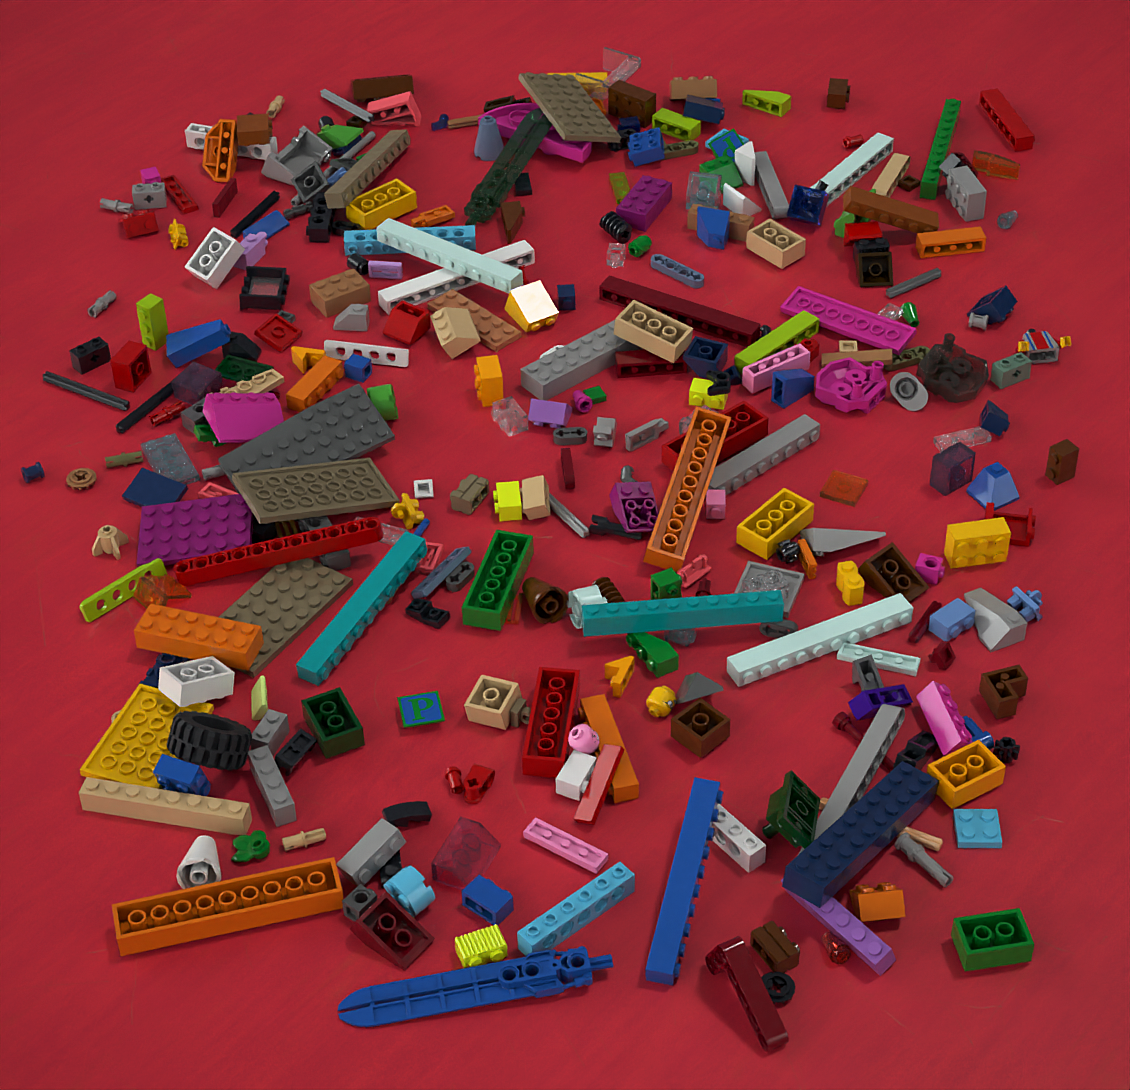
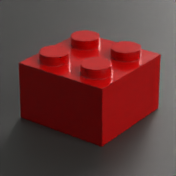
M129 340L110 360L113 380L117 389L134 393L152 373L148 348L145 344Z

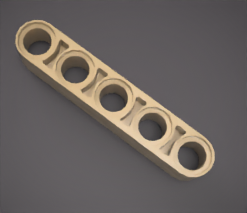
M898 153L893 154L872 189H876V194L890 198L898 185V180L902 179L909 167L910 156Z

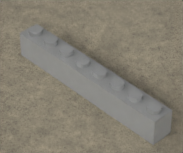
M806 414L800 416L717 466L708 489L725 490L726 496L819 439L820 424Z

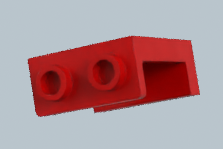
M987 502L984 520L1004 517L1011 531L1009 545L1029 547L1030 539H1034L1035 528L1032 527H1035L1036 515H1032L1033 508H1029L1028 515L994 512V503Z

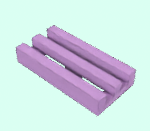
M369 260V277L402 279V262Z

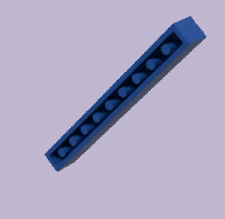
M694 777L645 969L647 981L673 986L675 977L679 978L681 964H679L680 957L684 958L686 951L684 939L685 937L689 938L691 924H689L690 917L694 918L696 904L693 903L695 898H699L701 885H698L699 878H704L705 866L703 862L704 859L708 860L710 847L708 842L713 841L715 828H712L713 822L717 823L719 809H717V805L722 804L724 791H720V782Z

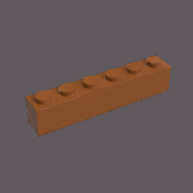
M850 186L843 195V211L914 233L934 232L939 229L937 212Z

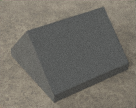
M316 161L291 179L303 203H313V198H316L317 192H326L330 186Z
M698 672L686 675L675 696L676 704L723 691V686Z

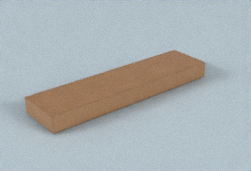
M892 349L822 353V369L832 361L848 357L864 366H872L874 361H881L884 365L893 364Z

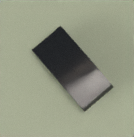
M415 598L405 609V612L411 617L438 629L451 617L449 611L434 608L432 601Z
M424 801L400 803L382 810L384 819L395 827H407L409 820L430 822L432 816L428 803Z

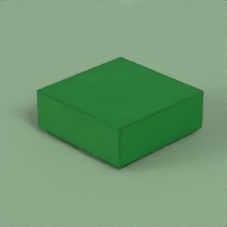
M600 386L583 390V393L592 399V405L607 400V396Z

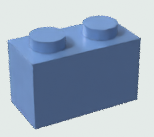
M956 598L930 615L928 630L943 641H949L973 626L976 610L961 599Z

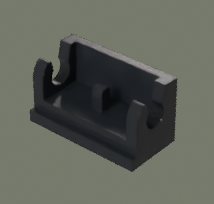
M299 729L275 755V762L279 771L284 767L286 769V776H289L293 767L308 751H312L317 739Z

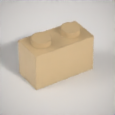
M544 475L523 479L522 488H520V495L523 499L521 503L522 513L526 514L528 520L550 516L549 485Z

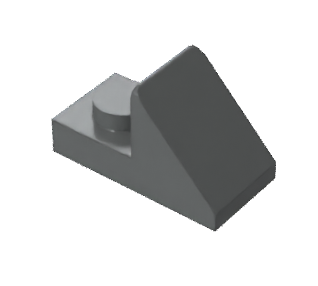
M872 654L852 661L853 684L859 682L862 691L884 687Z

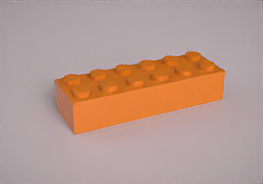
M155 604L148 606L133 630L137 648L194 660L213 656L225 666L249 671L264 644L262 628L259 625Z

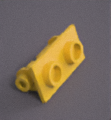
M174 218L173 223L169 225L168 232L171 235V243H173L174 250H176L177 246L186 247L189 244V240L186 236L185 226L178 224Z

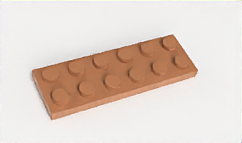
M453 289L427 303L428 309L434 313L444 307L468 309L480 337V342L496 352L522 337L520 330Z

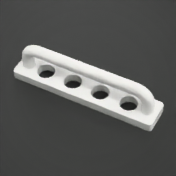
M334 340L324 341L326 356L334 359L347 360L354 354V350L362 351L363 357L371 359V362L374 364L407 367L409 365L408 349ZM337 349H345V354H339ZM370 353H378L379 358H373ZM387 354L395 355L396 359L394 361L388 359Z

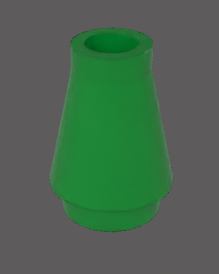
M911 302L904 303L900 307V314L911 327H917L920 322L916 306Z

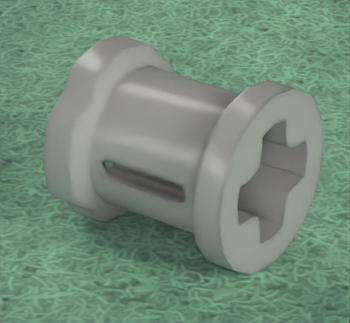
M971 313L968 327L973 326L986 330L989 315L980 316Z

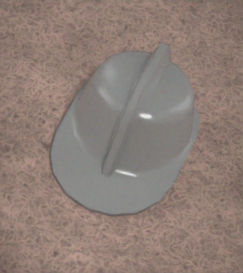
M900 372L891 379L890 391L904 408L910 411H918L924 408L928 401V392L914 375L908 372Z

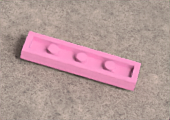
M536 817L523 831L524 838L595 874L608 861V853Z

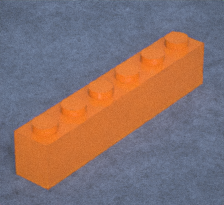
M605 694L580 699V708H578L579 719L583 720V724L591 727L599 736V744L594 752V757H597L598 760L604 744L622 746L624 748V753L607 795L612 796L614 803L639 798V783Z

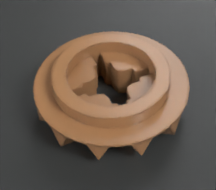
M79 468L70 472L66 480L68 486L72 487L73 490L77 488L81 490L82 488L88 489L89 486H93L97 478L96 473L92 469Z

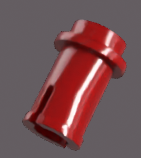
M861 134L853 137L846 136L843 139V146L849 149L852 146L861 145L864 142L863 136Z
M452 766L447 768L445 778L449 781L451 792L460 794L465 789L460 777L462 773L460 769Z

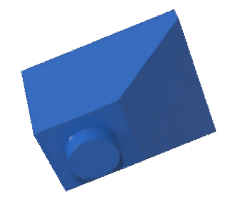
M698 206L697 236L708 247L724 249L729 240L730 211Z
M999 462L983 468L966 489V492L985 509L987 502L994 503V511L1020 498L1010 472Z

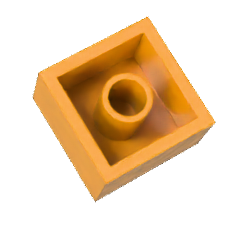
M498 356L476 357L477 365H474V374L477 376L474 382L475 389H479L477 390L478 400L482 401L483 407L503 405V376Z

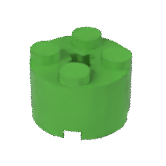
M385 384L367 388V395L385 421L397 419L398 410L395 403L396 398L393 386Z

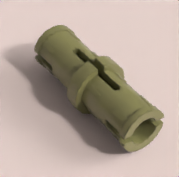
M142 451L127 454L122 452L121 455L105 457V461L109 462L106 463L107 468L121 465L126 467L127 464L144 462L143 457H139L142 456Z

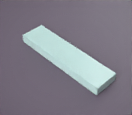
M843 643L837 653L838 660L852 662L872 654L877 668L912 676L917 675L921 658L851 643Z

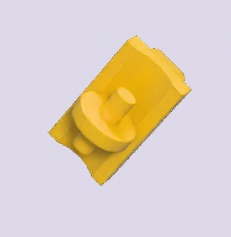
M402 493V502L394 504L391 508V514L394 518L402 519L406 529H412L413 524H420L423 521L424 513L423 511H418L419 502L417 499H410L407 493Z

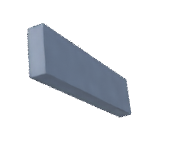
M467 546L456 548L411 592L413 598L427 597L472 552Z

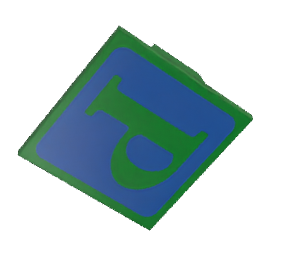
M733 128L708 143L713 151L715 158L726 155L734 162L735 150L743 146L744 143Z
M438 691L397 697L404 728L445 721Z

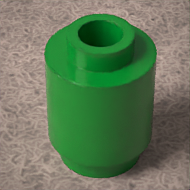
M646 235L639 236L629 243V253L634 257L641 256L650 249L652 241Z

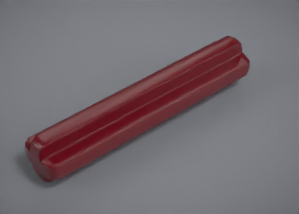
M933 601L910 632L908 638L910 642L914 644L919 642L929 628L930 615L941 609L942 604L940 602Z

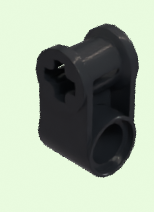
M634 129L619 130L617 132L621 136L620 143L607 142L608 148L611 151L629 149V135L636 133Z

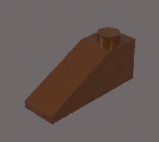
M520 201L501 203V217L508 244L512 243L523 224L522 217H525V209L521 207Z

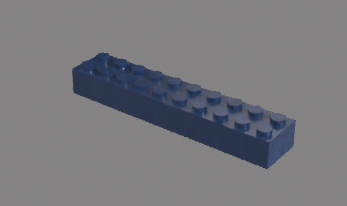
M902 761L786 866L782 887L821 908L935 800L939 780Z

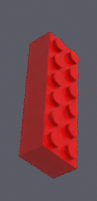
M742 401L720 413L731 417V421L717 463L768 435L769 418L746 401ZM687 432L662 445L661 462L672 471H674Z
M539 667L522 755L523 775L556 778L568 760L570 751L568 736L574 727L580 691V670Z

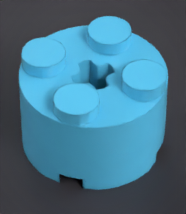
M410 865L401 869L383 885L385 890L412 917L418 915L435 900V894L431 886L429 885L426 888L423 883L425 878Z

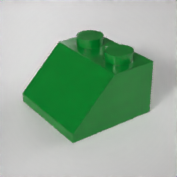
M726 155L699 165V181L716 195L723 194V185L725 183L734 189L743 186L735 162Z

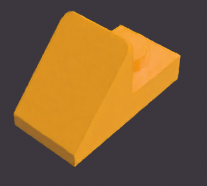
M291 347L292 361L303 374L308 366L313 367L324 355L326 356L325 350Z
M634 656L624 657L605 664V678L611 680L610 686L613 688L614 697L621 698L634 673Z

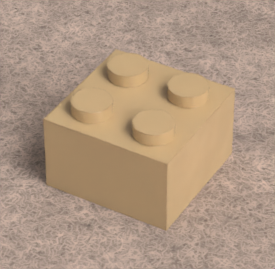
M481 675L464 704L468 720L506 730L510 723V710L519 697L522 698L519 684Z

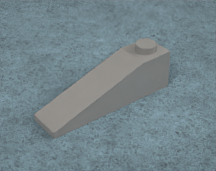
M810 528L800 530L801 539L806 540L811 552H813V556H824V553L886 536V532Z

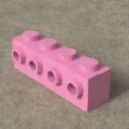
M799 343L743 367L742 385L753 394L772 385L773 372L801 368L806 371L810 366V351Z

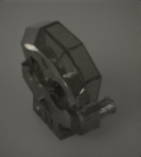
M947 333L944 336L943 343L935 344L919 363L916 376L921 377L926 390L935 395H941L948 402L959 403L975 399L986 385L989 377L987 360L966 353L965 349L954 344L955 336Z

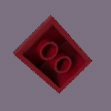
M387 891L350 928L366 946L402 970H405L435 939Z

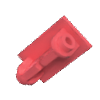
M699 554L691 564L689 563L677 571V574L682 578L681 586L688 588L712 569V567L707 565L708 558L705 554Z

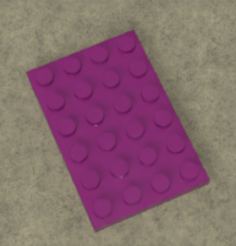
M241 494L142 506L137 567L148 564L157 558L162 559L164 566L174 565L181 560L251 545L253 513Z

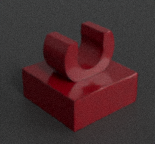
M942 641L937 648L933 649L932 654L928 655L931 663H937L939 669H947L956 658L949 641Z

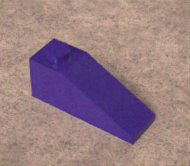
M904 684L865 690L848 702L856 721L875 717L882 704L904 707L913 703Z

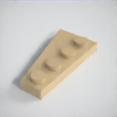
M270 369L252 376L250 381L242 380L237 382V386L229 389L224 387L220 389L219 393H266L284 383V376L274 369Z

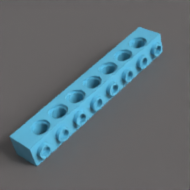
M475 225L416 228L466 249L476 250ZM377 229L344 231L345 256L354 253L359 255L406 253L377 241Z

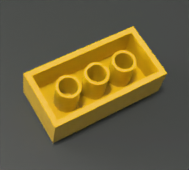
M396 178L357 196L346 207V217L352 223L361 225L362 230H372L388 218L396 219L416 209V191Z
M783 488L737 526L736 543L767 560L779 548L778 543L787 539L791 540L800 530H803L813 521L814 503Z

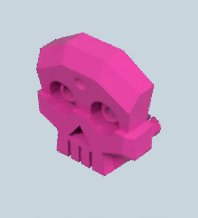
M851 357L832 361L816 374L815 397L825 404L835 405V409L846 413L859 409L868 414L885 398L887 382L883 376L884 364L881 361H874L872 366L866 367Z

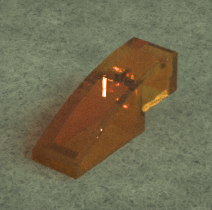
M974 150L972 165L977 171L987 172L986 176L1018 180L1020 164L996 154Z

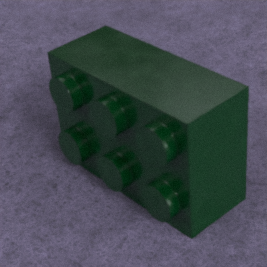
M340 687L301 700L303 717L313 736L317 739V743L326 759L365 745L363 727Z

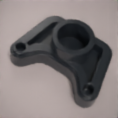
M713 370L706 372V378L713 382V385L707 390L709 396L730 393L731 384L728 372Z

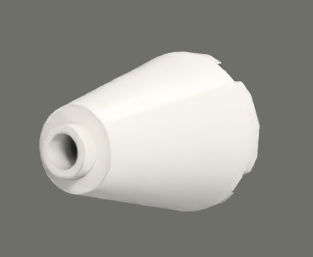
M206 835L197 837L180 863L176 877L183 889L221 881L222 875L216 842L212 837Z

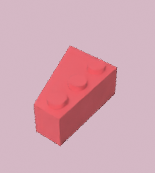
M411 91L369 102L367 111L374 115L375 120L371 122L372 125L400 124L405 126L406 124H415V126H420L422 116Z

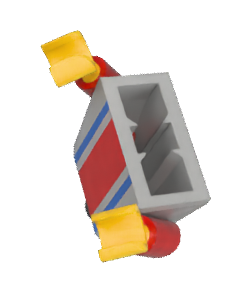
M1029 329L1023 335L1022 340L1018 342L1015 351L1016 353L1022 352L1032 361V364L1058 361L1059 350L1066 346H1072L1071 336L1060 337L1058 341L1046 331L1036 332L1035 329Z

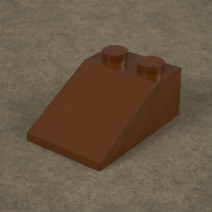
M893 542L871 556L858 568L859 574L867 584L886 598L901 593L910 602L930 588Z

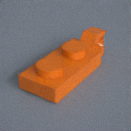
M447 205L420 213L417 218L411 219V227H428L455 218V212Z

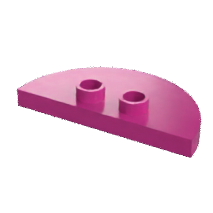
M537 103L506 105L490 110L478 117V127L480 120L484 116H492L496 119L501 136L515 140L520 146H533L542 149L543 153L547 155L557 154L583 163L592 150L591 141L563 140Z

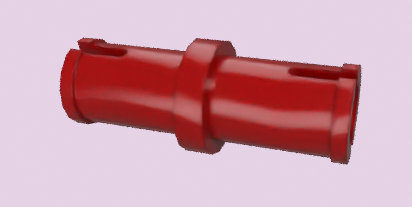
M180 400L169 407H163L161 411L149 416V419L153 426H156L167 419H173V416L184 411L186 407Z

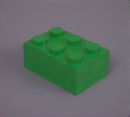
M1020 908L953 919L951 937L964 971L1023 963L1032 960L1034 942Z

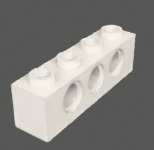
M718 804L717 823L713 822L712 828H715L713 842L750 873L765 863L766 845L724 807Z

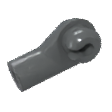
M626 465L621 469L622 482H638L631 477L633 475L632 472H634L633 467Z

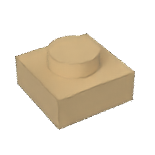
M839 341V352L858 351L857 341Z

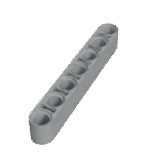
M754 152L756 158L755 177L772 219L789 218V204L767 152Z

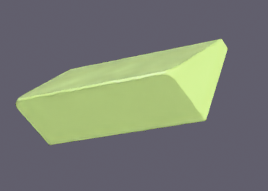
M264 675L260 676L251 691L252 720H262L268 711L267 686Z

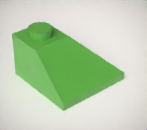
M325 125L317 136L335 149L347 146L364 130L363 128L342 125Z

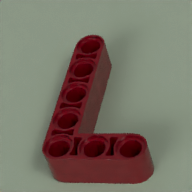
M737 936L717 945L706 955V965L713 975L726 971L762 1048L768 1052L788 1043V1033L742 938Z

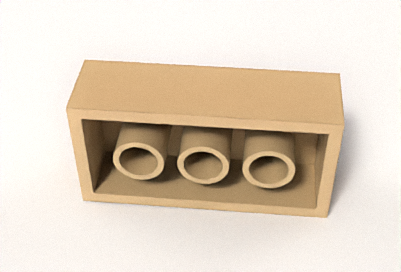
M633 300L615 318L614 335L674 363L692 342L693 328Z

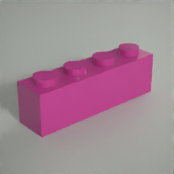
M932 681L916 698L943 756H946L973 743L972 735L964 725L965 720L959 714L958 706L951 698L950 689L945 684Z

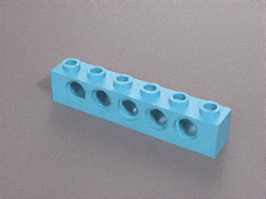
M618 862L517 932L518 949L525 956L528 953L553 949L635 892V874L623 863Z

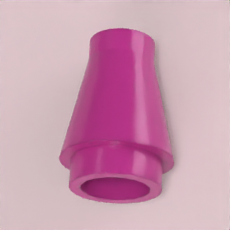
M581 390L574 391L573 398L576 409L580 412H588L592 408V399Z

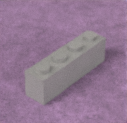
M268 745L250 750L248 752L251 772L276 827L297 821L294 801Z

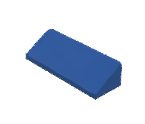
M275 210L243 231V239L249 234L256 235L259 232H265L267 234L265 239L267 240L289 226L290 223L278 210Z

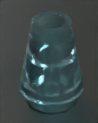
M1012 210L1000 214L997 219L998 226L1003 229L1010 228L1018 218V213Z

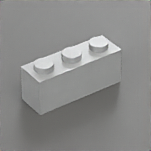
M381 818L336 866L347 880L357 887L360 884L364 886L406 843V840L398 828Z

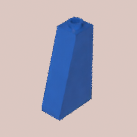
M219 319L166 335L167 357L177 368L230 342L231 330L227 324H224Z

